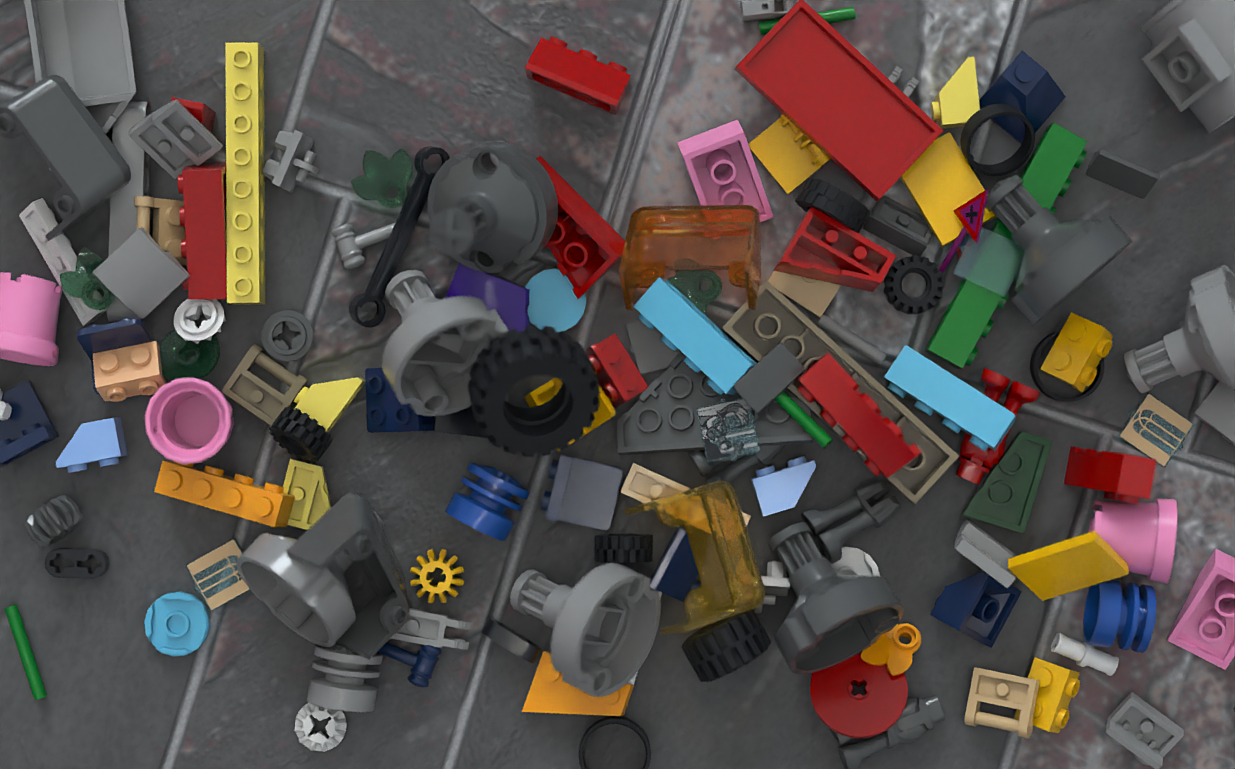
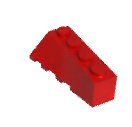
M539 156L536 159L549 174L555 187L558 201L556 227L545 248L549 247L558 262L557 267L563 276H567L574 287L572 291L577 299H579L619 261L631 246Z
M226 161L201 164L199 166L190 165L182 170V174L178 175L177 180L178 192L183 194L184 207H180L179 221L181 226H185L186 238L181 241L182 258H187V272L191 275L183 282V288L188 290L189 299H227Z
M829 353L824 354L796 380L801 385L797 389L798 392L810 404L815 400L823 409L819 415L831 428L837 425L844 432L845 435L841 439L854 453L858 449L867 458L863 463L876 477L882 474L883 477L889 478L922 452L914 443L909 446L905 442L902 430L889 418H884L880 414L882 411L879 406L866 393H861L858 390L859 385Z

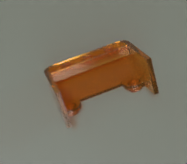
M750 205L645 206L635 210L630 218L619 268L626 310H633L637 288H650L659 277L665 278L666 270H728L730 283L736 287L746 288L749 310H756L761 278V237L758 210Z

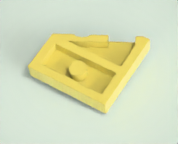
M290 459L283 484V493L294 495L295 499L287 525L308 530L332 507L323 466Z

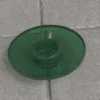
M173 329L159 344L162 374L171 381L192 377L201 380L215 368L220 357V345L215 335H212L211 341L204 339L200 340L197 344L191 340L185 341ZM195 356L193 360L187 361L189 357Z

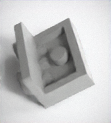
M1133 692L1107 717L1106 733L1113 743L1118 746H1124L1134 753L1139 762L1146 766L1150 765L1154 769L1162 767L1163 757L1184 736V729Z

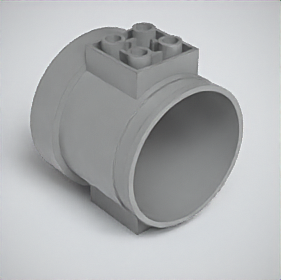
M1235 0L1171 1L1140 29L1143 35H1146L1152 42V47L1154 48L1142 60L1180 112L1189 107L1209 134L1235 117Z

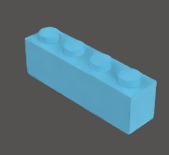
M659 277L634 305L641 313L638 316L640 321L650 329L656 327L663 334L661 340L673 351L679 349L687 356L684 362L695 372L699 373L700 370L710 378L707 381L708 385L720 395L723 392L735 395L736 391L733 385L757 364L666 279Z
M907 345L904 346L884 376L886 382L889 383L888 390L902 399L905 395H908L917 402L914 406L926 415L931 416L934 412L944 418L941 424L956 434L960 430L971 436L969 442L986 452L988 447L996 451L1017 420L1014 413Z

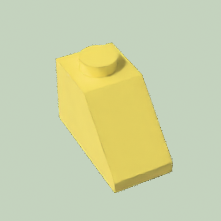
M968 57L935 96V102L930 104L931 118L933 121H937V125L942 129L963 127L969 118L980 110L975 57Z
M357 377L312 384L310 388L304 386L294 399V402L297 404L295 408L300 409L302 414L304 412L309 414V418L312 420L316 419L318 425L324 426L326 428L325 432L329 433L366 381Z

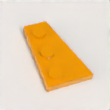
M543 651L522 712L624 716L634 688L633 684L627 682L622 688L607 696H591L564 682L562 679L563 674L553 668L551 652Z

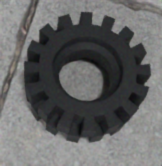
M913 255L900 259L889 268L887 276L884 278V294H887V301L897 311H902L904 314H920L935 307L938 304V300L942 298V289L945 287V282L942 281L943 274L942 271L939 272L937 269L938 265L935 262H930L929 258ZM908 273H918L925 279L926 289L920 297L912 298L903 292L902 280Z
M285 407L269 428L270 435L273 436L276 442L280 443V447L286 448L289 454L296 455L297 459H303L306 463H317L332 442L331 435L325 432L326 428L324 426H319L316 419L312 420L309 418V414L305 412L302 414L300 409Z
M594 535L595 562L653 561V535Z

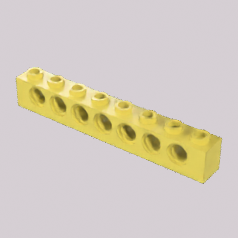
M258 42L225 43L227 303L232 305H265V175L262 174L265 165L264 48Z

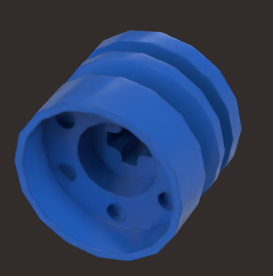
M470 462L467 470L477 475L478 479L474 481L463 476L461 482L472 491L470 495L454 492L445 512L466 525L505 542L515 522L504 514L506 508L521 511L523 506L511 498L514 494L527 499L530 491L525 489L517 479L492 466L478 465Z
M1109 580L1090 586L1083 618V637L1085 643L1109 648L1117 636L1119 649L1128 650L1131 647L1134 652L1144 653L1150 643L1156 619V594L1154 587L1142 584L1138 588L1136 583L1129 582L1122 594L1120 582L1117 580Z

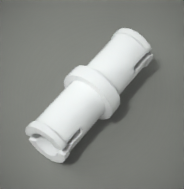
M1060 632L1055 635L1051 644L1052 652L1075 660L1076 664L1081 667L1087 665L1109 676H1112L1118 667L1119 657L1094 648V645H1088L1085 642L1081 643Z

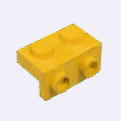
M1071 312L1040 369L1044 373L1071 385L1077 391L1083 392L1085 387L1090 386L1094 381L1097 373L1096 367L1101 358L1106 357L1110 352L1113 336L1105 327Z
M1034 658L1028 678L1039 680L1040 683L1033 715V726L1053 733H1059L1066 726L1070 715L1069 710H1067L1071 698L1077 695L1080 687V680H1078L1079 672L1040 658ZM1016 710L1015 719L1019 720L1021 710Z

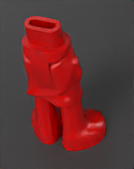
M984 368L981 374V380L985 387L983 394L998 403L1000 396L1009 385L1011 379ZM1012 380L1003 407L1017 415L1022 405L1035 402L1040 392ZM1011 429L996 451L988 447L986 452L970 443L971 436L965 433L960 448V456L957 459L961 463L955 475L979 485L984 473H989L990 468L999 463L1005 452V441Z

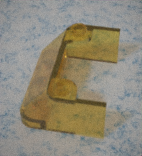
M716 481L624 509L626 515L655 508L657 518L664 526L677 527L684 525L702 587L691 590L685 598L684 607L688 619L660 628L662 635L688 632L761 605L765 598L764 584L735 489L730 483Z

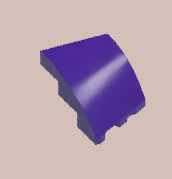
M461 263L458 264L445 298L469 296L482 299L488 310H496L509 331L516 328V331L520 332L525 330V326H529L527 312L529 289L507 278L476 271Z

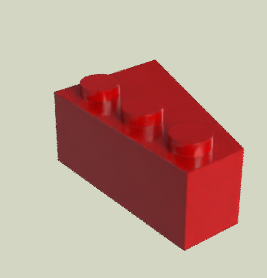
M811 206L803 216L773 270L873 292L882 283L896 255Z
M1071 446L1064 484L1104 491V498L1138 504L1139 498L1150 499L1157 460Z

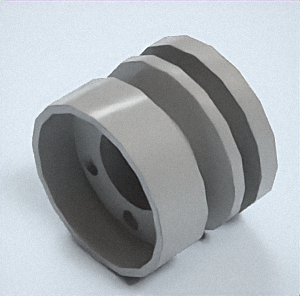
M337 644L329 648L316 645L314 655L328 659V661H314L312 668L326 673L325 677L312 678L310 680L307 702L319 707L342 711H374L378 688L364 683V679L380 676V670L367 665L381 664L383 655L376 652L370 659H367Z

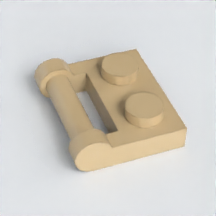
M135 196L134 207H137L136 230L144 228L149 234L150 209H153L152 238L165 252L169 251L182 266H186L187 258H182L181 241L186 239L185 226H181L179 221L180 207H184V201Z
M974 667L965 712V725L976 727L979 724L1016 732L1019 737L1030 738L1040 681ZM985 702L1021 710L1020 718L1018 720L981 712L980 704Z

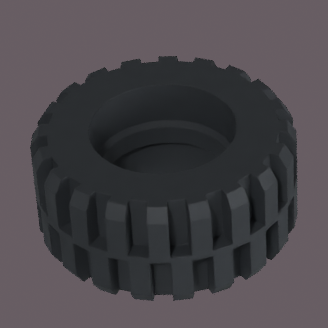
M525 326L524 331L517 332L516 328L507 331L508 336L502 339L497 336L490 341L491 348L489 350L483 348L478 354L479 363L475 362L470 370L471 379L468 381L472 408L482 434L487 436L489 442L494 446L500 448L503 445L505 452L516 455L518 451L522 453L523 457H534V453H541L542 456L550 455L552 450L559 448L562 451L569 447L571 440L578 441L584 435L583 428L591 427L595 420L593 413L598 411L600 404L598 398L600 394L599 384L584 348L579 342L573 341L569 334L562 331L557 335L555 328L544 326L542 330H537L536 326ZM548 375L563 382L561 388L551 400L536 407H517L505 401L510 389L519 381L530 376Z

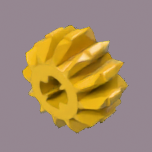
M430 549L427 551L429 562L421 555L416 558L423 568L411 567L410 572L420 575V578L411 580L410 584L411 586L419 584L423 586L416 593L418 597L423 596L426 591L430 592L428 603L434 602L437 593L441 603H446L447 595L445 590L451 596L456 597L458 591L451 584L458 586L464 584L465 581L462 578L455 577V574L464 572V567L459 566L453 569L452 564L458 560V557L454 555L447 562L445 560L447 555L446 549L440 551L438 559H436L434 550ZM437 568L443 570L441 575L445 574L446 579L435 584L432 582L434 578H429V572H434Z

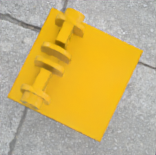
M783 114L748 144L750 150L787 195L831 160Z

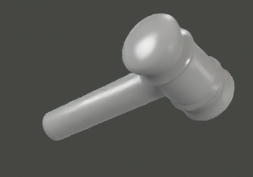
M395 223L357 237L356 233L353 232L351 224H343L334 228L331 234L335 237L334 242L337 244L341 260L344 261V268L354 269L361 266L365 262V258L361 255L362 250L360 249L389 239Z

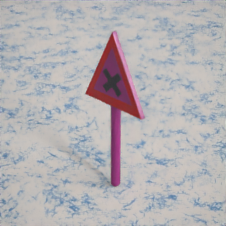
M986 189L954 210V213L963 224V228L938 269L939 272L942 271V274L945 272L967 233L970 234L975 243L979 242L989 190Z

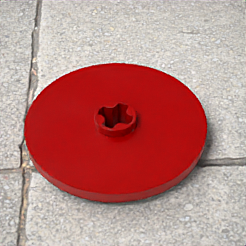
M862 652L839 664L813 672L810 682L811 702L820 720L834 732L852 738L873 737L890 729L901 717L908 697V685L904 673L892 676L887 668V664L877 666L861 659ZM855 684L857 687H860L863 684L865 686V695L863 696L858 693L854 696L852 694V685Z

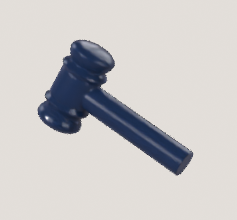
M386 642L377 652L412 666L413 668L410 669L411 674L407 677L408 681L418 687H428V680L432 678L431 675L439 660L438 655L442 653V650L438 647L421 644V650L418 651L417 655Z

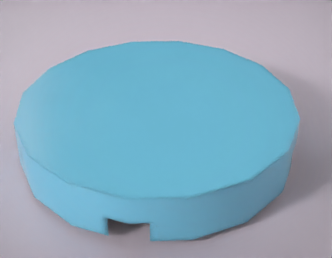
M559 269L543 270L533 276L525 286V288L529 289V306L527 310L529 321L540 330L547 326L555 328L556 333L565 332L575 326L584 315L586 307L585 294L577 299L572 291L573 285L566 275H562Z
M182 591L167 593L156 599L147 610L144 621L145 633L149 641L158 651L173 657L187 655L200 648L207 639L211 626L209 612L204 603L193 594Z

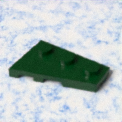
M1019 431L1004 452L999 463L994 466L961 515L1024 534L1052 441Z

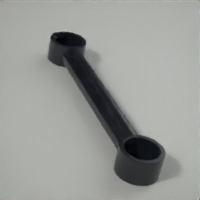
M427 146L420 149L415 156L414 166L418 172L365 293L355 296L349 306V314L352 320L359 325L372 328L379 325L385 317L386 309L382 300L386 287L395 273L428 198L432 180L436 174H427L423 167V161L433 154H439L443 165L450 157L441 148ZM367 302H375L377 306L376 315L370 321L362 322L358 317V307L362 308Z

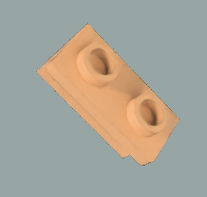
M157 341L93 353L95 388L104 401L119 402L127 397L136 395H153L161 386L167 384L162 375L160 346Z

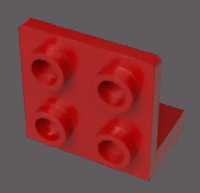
M616 333L585 350L601 389L611 400L615 409L648 388L647 383Z

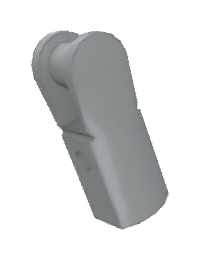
M741 0L742 22L783 18L796 4V1ZM783 2L784 11L775 12L774 3Z

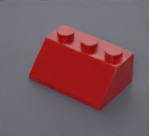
M550 37L549 41L541 38L526 64L527 78L616 115L631 81V75L626 73L627 68L611 61L608 65L596 61L597 55L580 49L579 53L567 49L568 44L558 38Z

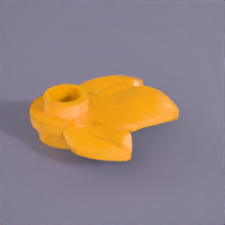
M897 624L892 630L878 637L873 645L863 650L861 659L871 665L881 666L887 664V668L892 676L902 674L912 664V654L921 645V634L911 624ZM907 637L910 643L903 644L899 641V638Z

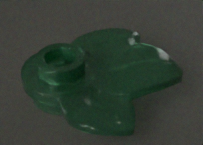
M400 149L389 160L378 152L367 150L363 158L364 176H359L351 181L354 191L362 199L378 200L386 208L401 206L408 194L406 183L412 176V164L408 154L403 149ZM389 187L397 188L396 197L388 198L386 190Z
M84 247L76 261V272L69 271L60 274L61 285L67 294L72 297L81 298L89 308L103 310L111 305L115 295L93 273L104 260L94 251ZM103 289V297L95 300L93 297L94 291Z
M687 258L675 261L674 268L677 276L670 277L668 281L705 314L708 303L717 299L722 291L720 277L713 271L704 270L699 262ZM708 280L710 288L703 292L700 288L701 283Z

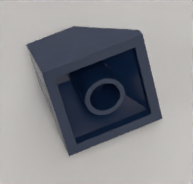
M1022 50L979 99L980 109L992 104L1012 105L1024 114L1031 123L1034 133H1036L1066 96L1048 71ZM1002 115L991 119L1017 142L1022 144L1025 135V126L1022 119L1011 115Z
M678 525L650 578V587L684 602L686 596L690 598L694 596L701 581L696 579L699 573L685 528Z
M982 571L945 586L942 594L937 598L935 607L930 615L992 648L1022 591L1011 585L1009 588H1006L988 573Z

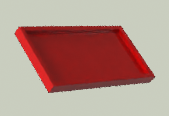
M799 0L734 69L876 202L944 131L804 0Z

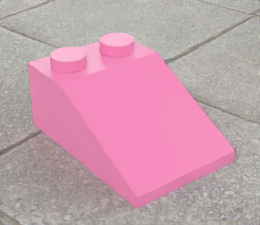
M738 120L677 142L713 240L774 217L747 139Z
M1215 548L1197 577L1167 637V641L1226 670L1235 656V558Z

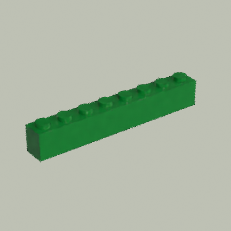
M1054 122L1047 126L1020 175V178L1024 181L1022 185L1042 208L1047 207L1053 215L1056 211V208L1052 206L1058 195L1063 197L1072 180L1068 178L1073 167L1078 169L1087 154L1083 150L1087 143L1085 139ZM998 217L924 350L957 369H962L965 364L967 366L971 365L978 353V349L975 348L980 336L985 338L994 323L990 319L996 308L1000 310L1010 294L1005 290L1010 281L1016 282L1019 276L1024 252L1011 238L1012 233Z

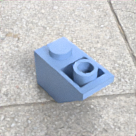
M109 418L81 424L56 460L57 468L67 467L68 473L87 470V463L99 461L100 467L119 464L118 457L128 456L121 418Z
M805 456L786 461L788 467L775 470L774 465L756 470L757 476L750 478L760 513L763 517L795 507L816 468L814 460L806 461Z

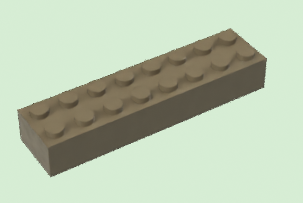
M767 280L757 288L721 328L756 363L764 358L780 342L788 348L806 371L824 354L829 353L859 385L858 390L861 393H866L879 406L882 411L880 414L884 418H889L902 430L905 442L909 446L914 443L922 451L889 478L883 477L880 474L883 479L910 503L916 504L959 457L956 452ZM796 380L787 387L793 395L809 406L812 414L837 437L841 439L845 435L837 425L831 428L819 415L823 409L815 400L811 404L805 400L797 390L801 385ZM859 449L855 452L864 461L867 460Z

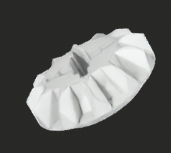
M187 299L177 308L174 315V327L177 333L185 341L191 340L197 344L200 340L204 339L211 341L212 335L216 332H221V326L226 321L224 308L217 299ZM203 311V315L207 320L202 321L201 326L198 328L193 320H198Z
M307 703L296 716L294 731L299 738V742L311 751L325 752L336 747L342 741L347 723L342 710L329 709ZM329 716L331 717L325 727L329 737L321 731L310 734L315 726L313 717L319 721L327 719Z

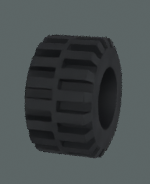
M746 607L733 611L698 630L685 640L681 648L700 682H710L736 671L759 657L768 649L771 640L754 609Z

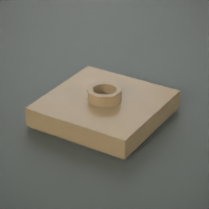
M773 271L768 279V282L782 295L821 318L841 286L778 271Z

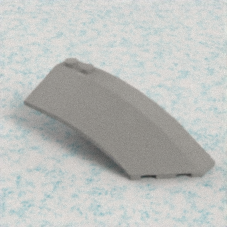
M24 0L36 83L50 75L61 76L66 80L103 132L107 134L137 92L125 0Z

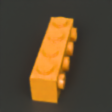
M162 461L154 492L268 526L287 527L295 496L283 493L284 487L265 482L264 487L253 484L254 478L235 474L234 478L223 475V469L205 465V468L201 469L194 467V463L182 464L175 461Z

